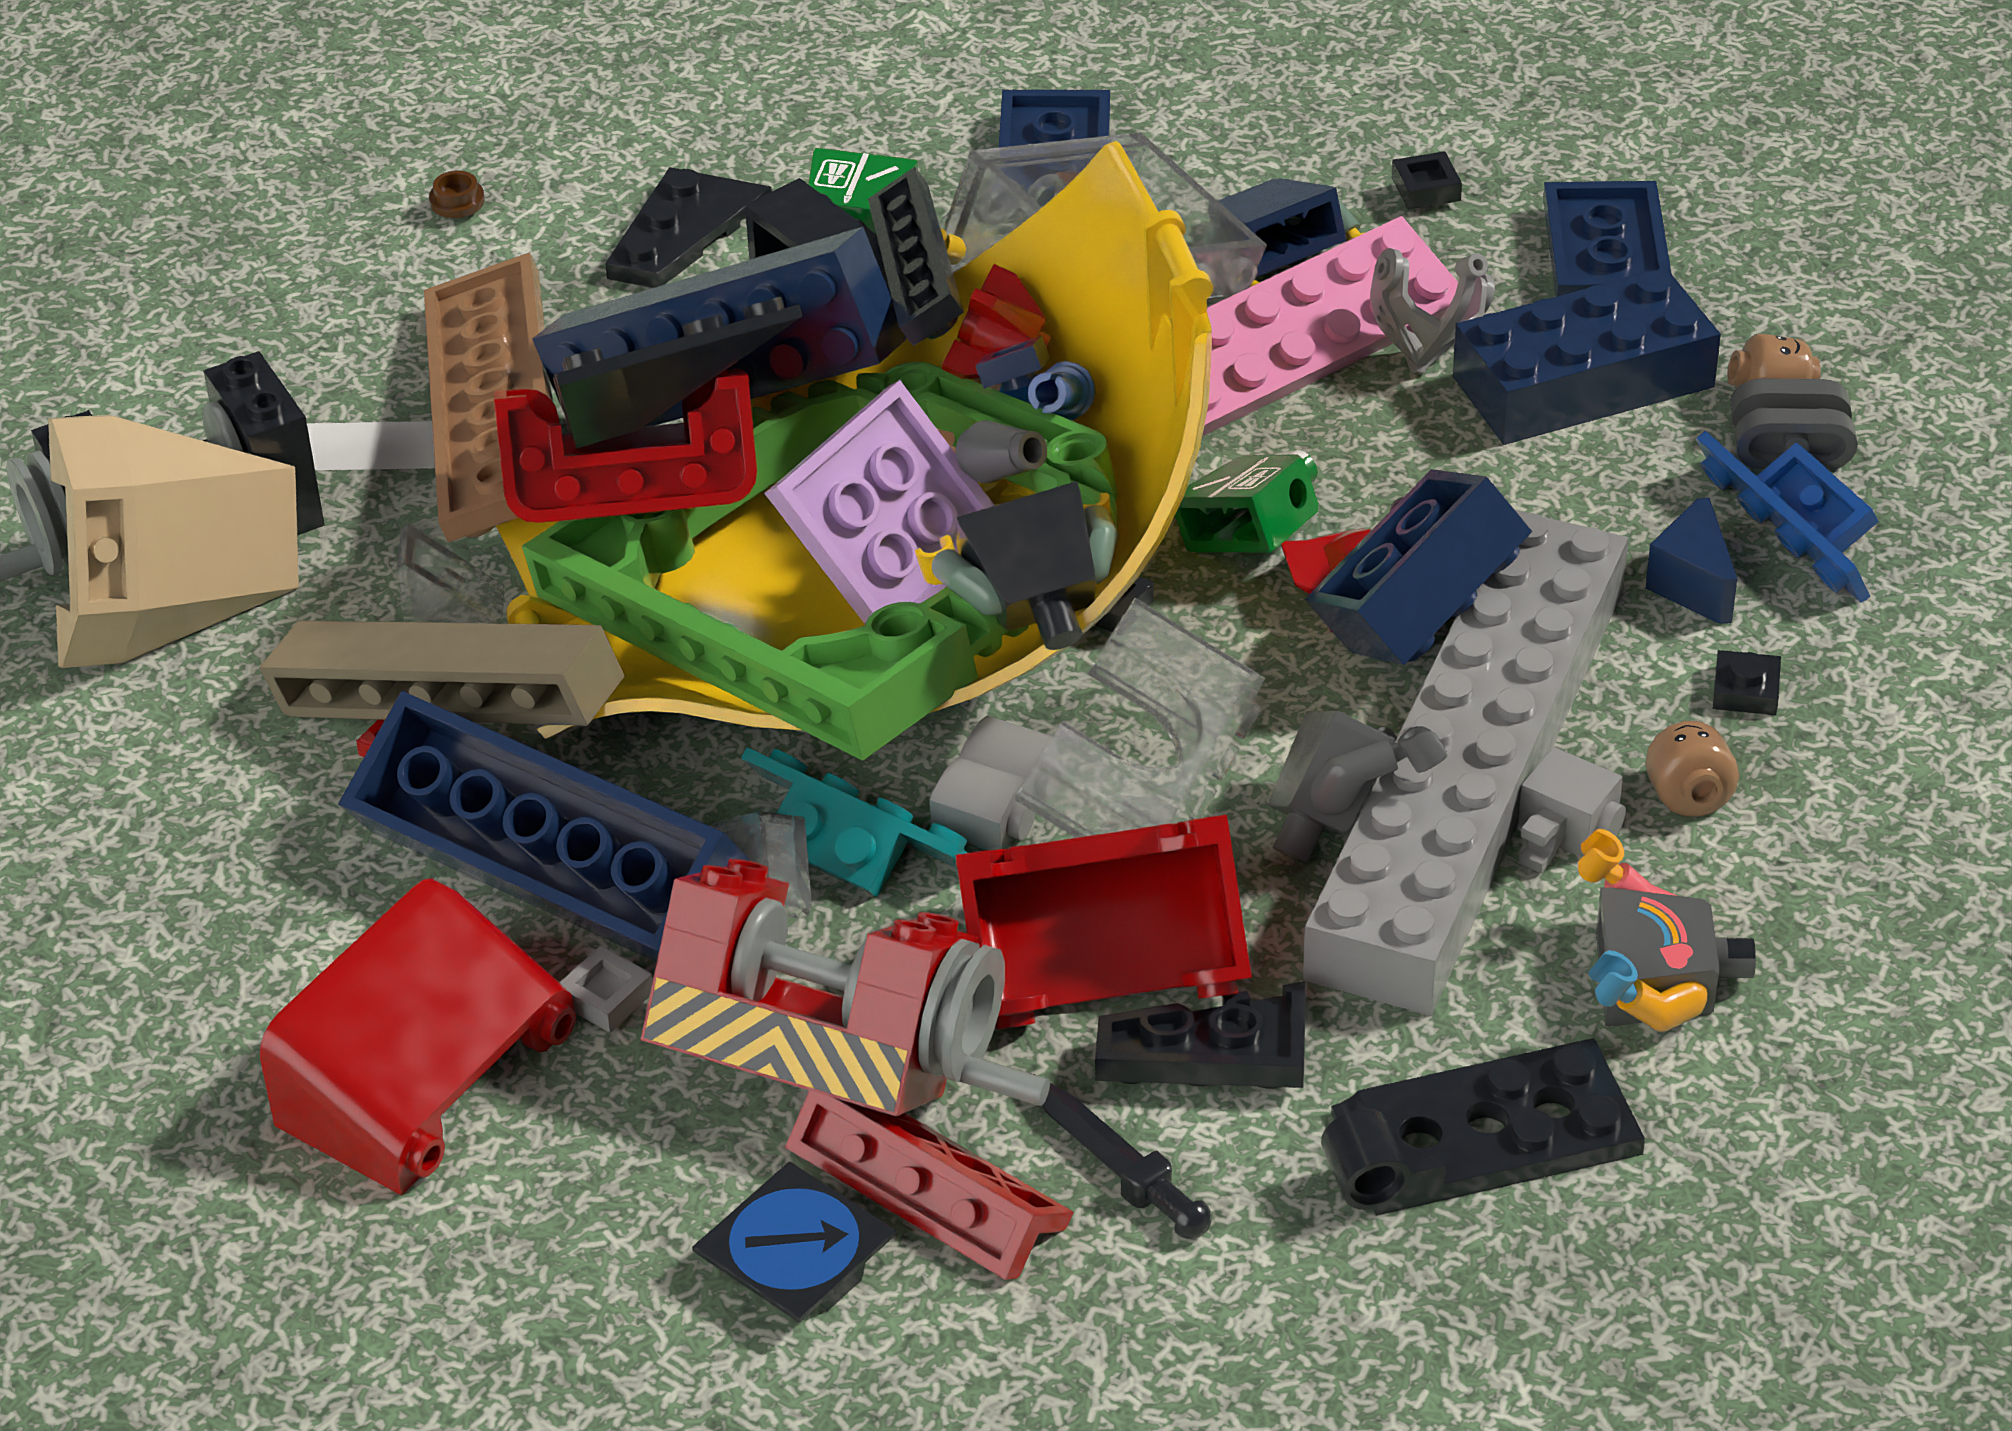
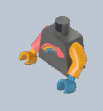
M1597 829L1581 843V851L1584 856L1578 861L1579 875L1585 881L1597 883L1603 878L1605 879L1604 887H1600L1596 925L1598 960L1588 971L1591 980L1599 982L1595 988V995L1598 1002L1603 1005L1605 1026L1645 1023L1657 1031L1666 1032L1697 1016L1709 1015L1714 1012L1718 978H1754L1756 968L1754 938L1715 937L1712 907L1706 900L1677 896L1649 883L1628 863L1619 864L1624 857V848L1619 839L1610 831Z

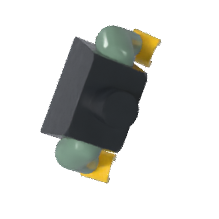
M1077 481L957 517L956 546L959 553L955 551L949 535L939 539L942 547L939 551L926 553L921 548L914 551L925 582L932 585L944 584L982 614L996 615L1002 627L1006 630L1013 631L1037 624L1046 649L1058 650L1071 646L1081 639L1083 633L1075 611L1088 608L1094 602L1095 586L1109 575L1119 535L1111 517L1109 494L1100 493V502L1096 504H1083L1080 488Z

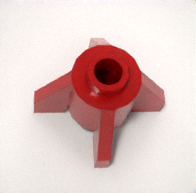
M993 264L981 290L975 287L970 297L968 311L957 334V339H960V341L954 340L942 363V370L961 379H976L980 377L975 365L987 354L1041 335L1048 349L1052 336L1043 332L1047 319L1015 273Z

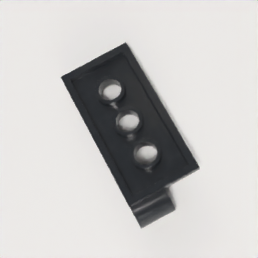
M1595 1038L1358 1090L1347 1100L1331 1106V1114L1334 1121L1327 1126L1321 1137V1146L1346 1203L1359 1210L1373 1209L1376 1216L1643 1155L1645 1137ZM1545 1103H1556L1566 1107L1571 1113L1561 1118H1551L1548 1114L1535 1108ZM1479 1118H1491L1503 1124L1504 1128L1495 1133H1483L1473 1129L1469 1123ZM1412 1133H1425L1433 1136L1438 1143L1428 1148H1416L1405 1143L1403 1138Z

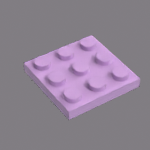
M900 380L884 389L764 493L864 624H866L869 616L886 605L896 602L921 603L946 587L944 584L932 585L924 581L914 550L921 548L926 553L939 551L942 549L939 539L949 535L955 551L959 553L956 546L957 517L995 506L977 481L961 470L955 452Z

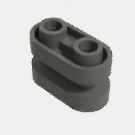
M1754 379L1740 385L1731 396L1730 410L1732 423L1735 428L1734 435L1737 454L1740 460L1751 468L1765 469L1796 442L1827 469H1837L1844 466L1856 454L1858 443L1855 426L1851 420L1852 411L1849 395L1846 389L1835 381L1828 379Z

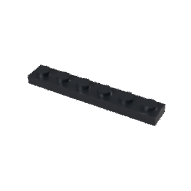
M913 167L868 198L898 325L914 347L925 338L936 339L947 333L957 322L958 316L964 313L928 183L916 167Z

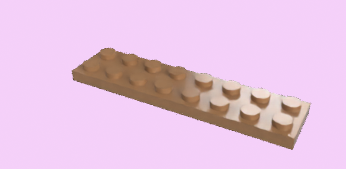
M530 252L424 290L438 522L447 542L465 536L470 538L482 536L490 532L496 525L518 518L508 508L503 492L494 391L523 388L536 389L548 395L553 401L551 382L532 340L533 337L545 329L539 272Z

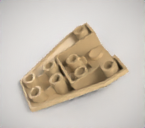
M112 415L48 418L51 481L65 486L70 604L56 605L59 667L70 668L124 663L299 588L294 466Z

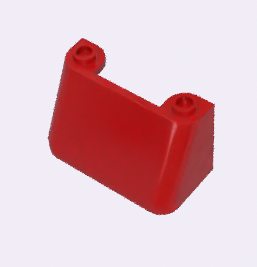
M740 368L726 369L682 400L683 423L644 426L638 431L579 448L574 447L570 434H562L556 405L548 395L536 389L526 388L494 391L504 497L508 508L513 514L526 522L544 523L727 505L745 498L752 491L756 483L757 462L748 375Z
M1227 814L1177 822L1175 824L1168 823L1038 844L1021 845L1008 849L985 850L955 855L966 931L968 934L979 937L977 943L980 948L986 945L1000 949L1005 961V983L995 1029L1036 1023L1034 1010L1050 1006L1163 989L1196 986L1198 999L1239 993L1237 980L1252 978Z
M432 878L423 879L414 885L279 1011L269 1023L260 1044V1062L274 1126L402 1196L420 1177L424 1178L431 1175L443 1159L445 1143L443 1141L441 1115L520 1037L524 1045L539 1053L547 1051L552 1045L562 1044L569 1037L577 1021L572 994L459 892Z

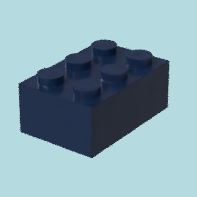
M1431 469L1304 600L1351 653L1405 665L1407 662L1418 659L1430 649L1435 640L1433 635L1449 618L1462 614L1474 603L1477 598L1476 590L1491 574L1504 570L1514 562L1520 553L1518 546L1533 531L1487 476Z

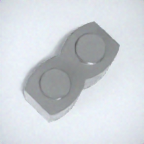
M988 715L982 718L968 736L959 757L946 768L933 790L929 800L931 825L932 823H937L964 837L968 841L967 844L989 851L1008 849L1015 838L1019 840L1025 839L1033 825L1037 805L1044 795L1052 797L1055 794L1063 776L1064 764L1062 760L1058 759L1057 738Z

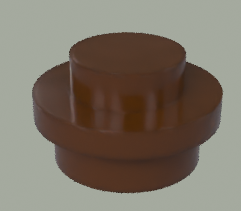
M461 170L448 171L439 175L434 180L433 188L429 193L431 209L436 214L448 218L469 216L481 209L485 202L483 187L477 183L476 177L469 172Z

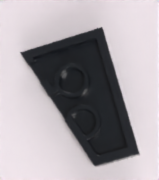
M669 167L606 261L607 279L649 288L667 284L703 256V248L718 236L728 237L741 227L740 220L746 216L745 205L772 192V187L698 173L691 169Z
M1306 981L1282 985V996L1251 1001L1247 991L1223 995L1222 1006L1191 1011L1182 1004L1173 1003L1098 1016L1095 1081H1115L1125 1084L1144 1082L1189 1084L1193 1086H1258L1265 1089L1279 1087L1303 1088Z

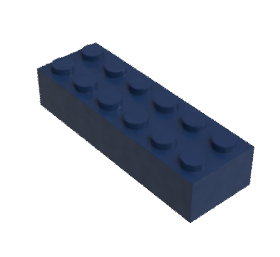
M863 227L563 314L533 337L532 340L561 406L553 377H555V373L564 371L562 362H564L565 357L601 347L604 359L685 337L682 326L721 314L724 325L745 320L742 309L778 297H782L785 308L799 304L803 317L727 368H740L748 375L750 399L878 365L907 338L899 328L892 298ZM682 400L645 426L659 425L683 418Z
M404 691L400 692L338 803L339 806L368 830L657 962L674 879L700 873L704 865L724 867L727 866L729 859L750 860L724 832Z

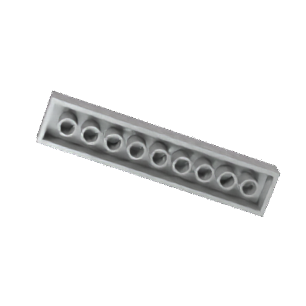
M1515 510L1533 532L1518 546L1520 553L1514 562L1504 570L1491 574L1476 590L1477 598L1474 603L1462 614L1456 616L1395 741L1397 743L1400 736L1410 728L1424 726L1438 736L1448 755L1441 763L1421 773L1416 772L1406 757L1397 762V771L1377 778L1305 925L1304 981L1430 1016L1433 1015L1518 826L1521 785L1554 746L1623 593L1629 537Z

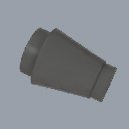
M989 420L978 421L966 429L959 437L956 446V458L961 470L980 483H992L1013 475L1038 469L1044 464L1047 457L1046 441L1038 432Z

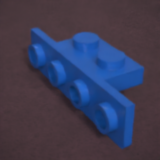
M1704 431L1696 438L1705 456V459L1700 463L1705 474L1721 490L1724 491L1730 485L1740 493L1737 496L1738 502L1753 520L1761 524L1766 519H1769L1777 527L1774 533L1782 545L1796 558L1801 557L1804 553L1815 561L1812 565L1814 571L1833 592L1838 593L1842 588H1845L1860 603L1871 597L1857 567L1843 554L1846 549L1879 522L1873 509L1797 442L1756 476L1707 431Z

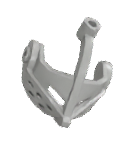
M1387 248L1378 257L1370 290L1373 315L1380 330L1404 353L1411 373L1425 374L1426 368L1454 344L1456 323L1481 317L1489 309L1494 297L1495 283L1493 277L1486 273L1488 262L1482 254L1475 253L1456 262L1455 272L1459 277L1457 289L1450 306L1441 319L1416 306L1409 296V261L1406 257H1403L1399 250ZM1408 324L1414 333L1408 331L1405 325Z

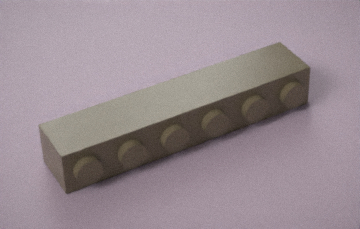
M298 621L259 667L282 713L290 717L385 720L400 692L404 691L472 722L588 726L625 677L601 625Z

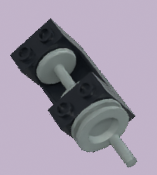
M257 351L246 356L234 357L226 363L203 370L209 403L205 404L202 413L203 426L207 438L202 441L294 466L297 536L325 526L306 416L261 352ZM89 410L73 416L65 417L92 416V414ZM49 424L31 430L35 451L27 453V466L21 458L15 457L7 460L6 470L9 486L20 520L31 545L0 555V582L42 566L48 574L55 575L62 572V559L69 566L65 486L51 481Z

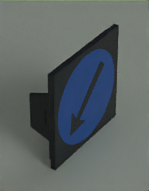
M789 1161L692 1246L693 1252L800 1323L819 1305L824 1311L828 1312L862 1280L866 1262L896 1236V1230Z

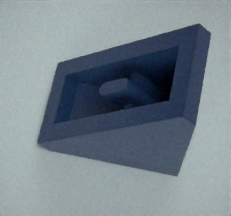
M1699 498L1650 544L1645 589L1719 624L1732 623L1738 578L1710 498Z

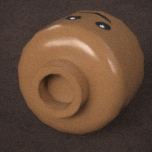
M1758 333L1746 341L1742 350H1735L1732 353L1728 364L1727 379L1728 383L1734 385L1736 389L1747 381L1762 378L1820 379L1821 367L1819 359L1812 356V351L1805 341Z
M1682 721L1668 726L1657 734L1648 747L1645 761L1648 777L1659 799L1670 811L1684 817H1701L1716 812L1728 803L1735 793L1739 779L1736 759L1725 739L1714 727L1701 721Z

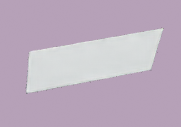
M432 421L307 423L315 470L435 468Z

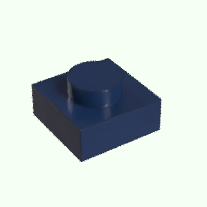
M1041 335L987 354L975 367L984 389L1001 383L1004 392H1008L1029 385L1033 378L1037 376L1036 371L1044 367L1049 361L1050 356Z

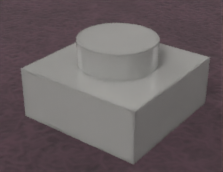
M600 945L559 983L571 992L577 1015L611 1033L650 997L653 978L652 974Z

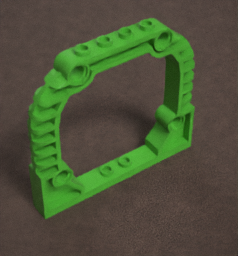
M921 361L907 362L897 365L885 373H859L856 376L857 389L827 379L810 384L808 398L787 391L772 398L770 403L771 411L761 407H753L751 410L757 478L752 491L741 501L727 505L559 521L522 545L539 598L593 625H601L603 630L863 761L950 699L955 690L964 688L978 678L973 656H991L1001 648L1002 636L1004 634L1016 637L1026 631L1029 626L1013 631L1006 630L1002 627L996 615L982 614L948 587H945L921 603L896 602L886 605L869 616L863 627L827 635L801 637L781 651L738 630L730 623H723L697 610L689 603H682L656 590L655 586L660 575L684 566L692 559L695 553L692 541L695 536L783 478L884 389L899 380L937 429L954 433V447L957 446L961 434L974 423L981 420H989L1041 434L1047 444V457L1044 464L1038 469L1004 479L1030 489L1035 493L1077 481L1082 503L1086 505L1100 502V493H1108L1110 496L1111 517L1117 528L1118 512L1116 499L1118 491L1107 440L1103 434L1054 413H1043L1041 408L1037 410L1032 404L990 387L984 389L980 383L956 377L933 364Z

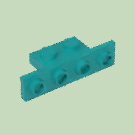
M747 747L741 757L761 777L789 790L762 840L770 847L875 897L881 893L906 845L957 868L955 855L967 853L964 847L968 841L951 829L937 823H932L929 831H926L910 823L914 817L910 812L889 800L879 798L875 806L857 798L860 793L859 789L835 775L826 773L823 780L819 781L804 774L808 767L800 760L781 750L773 749L771 755L767 757Z

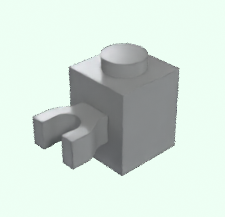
M1552 747L1521 785L1517 830L1521 831V838L1528 840L1529 843L1519 854L1518 864L1542 874L1552 861L1558 848L1583 857L1581 843L1595 830L1604 829L1617 836L1626 814L1625 806L1620 804L1623 776Z

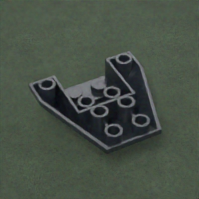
M778 297L742 309L745 320L724 325L721 314L682 326L685 337L604 359L601 347L565 357L564 362H562L564 371L555 373L553 379L574 447L579 448L638 431L803 317L800 305L785 308L782 297Z

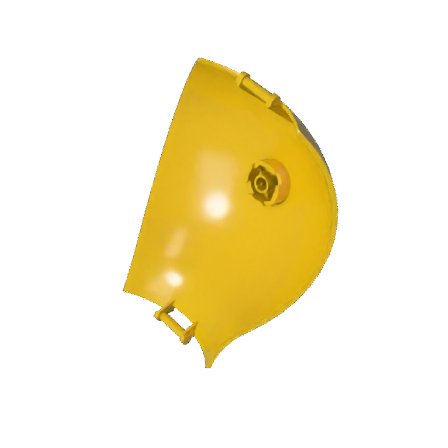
M1117 141L1104 145L1088 165L1040 210L988 250L953 273L964 313L958 316L957 322L947 333L936 339L925 338L914 347L906 339L878 365L827 378L828 380H834L850 388L857 389L856 376L859 373H885L897 365L920 361L941 368L954 340L960 341V339H957V334L968 311L970 297L975 287L981 290L993 264L1015 273L1047 319L1043 332L1052 336L1047 349L1050 359L1042 369L1036 371L1037 375L1045 373L1046 370L1056 363L1067 361L1083 366L1090 372L1095 382L1096 395L1092 406L1086 413L1072 421L1096 430L1105 436L1118 491L1116 506L1119 536L1109 575L1101 583L1096 584L1094 602L1088 608L1075 611L1083 634L1106 615L1135 582L1164 539L1185 495L1199 453L1210 392L1212 328L1207 313V299L1213 293V284L1209 275L1199 270L1183 237L1186 233V227L1181 216L1173 210L1158 212L1126 152ZM812 383L750 399L751 409L753 407H761L771 411L770 403L772 398L787 391L808 398V388ZM1006 479L992 483L977 482L994 505L1035 494L1034 491ZM777 482L692 539L695 549L692 559L674 571L661 574L655 586L656 590L682 603H689L697 610L723 623H730L738 630L781 651L801 637L827 635L865 626L844 596L764 494ZM516 518L496 525L529 594L520 595L509 603L506 608L508 624L593 625L539 598L533 584L522 545L559 521L534 523ZM1037 624L1029 625L1026 631L1016 637L1004 634L1002 636L1001 648L988 657L973 656L978 678L968 686L955 690L950 699L930 713L982 696L1035 670L1067 647L1058 650L1046 649ZM603 630L625 677L592 720L619 713L658 711L682 713L751 727L801 730ZM544 725L536 730L547 739L562 734L577 725Z

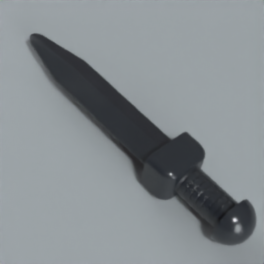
M1050 1083L1048 1096L1042 1105L1043 1109L1053 1120L1121 1178V1196L1128 1203L1136 1208H1146L1150 1204L1155 1205L1175 1223V1233L1182 1238L1196 1239L1208 1231L1212 1222L1209 1206L1203 1200L1192 1201L1172 1183V1165L1159 1151H1153L1144 1157L1075 1096Z

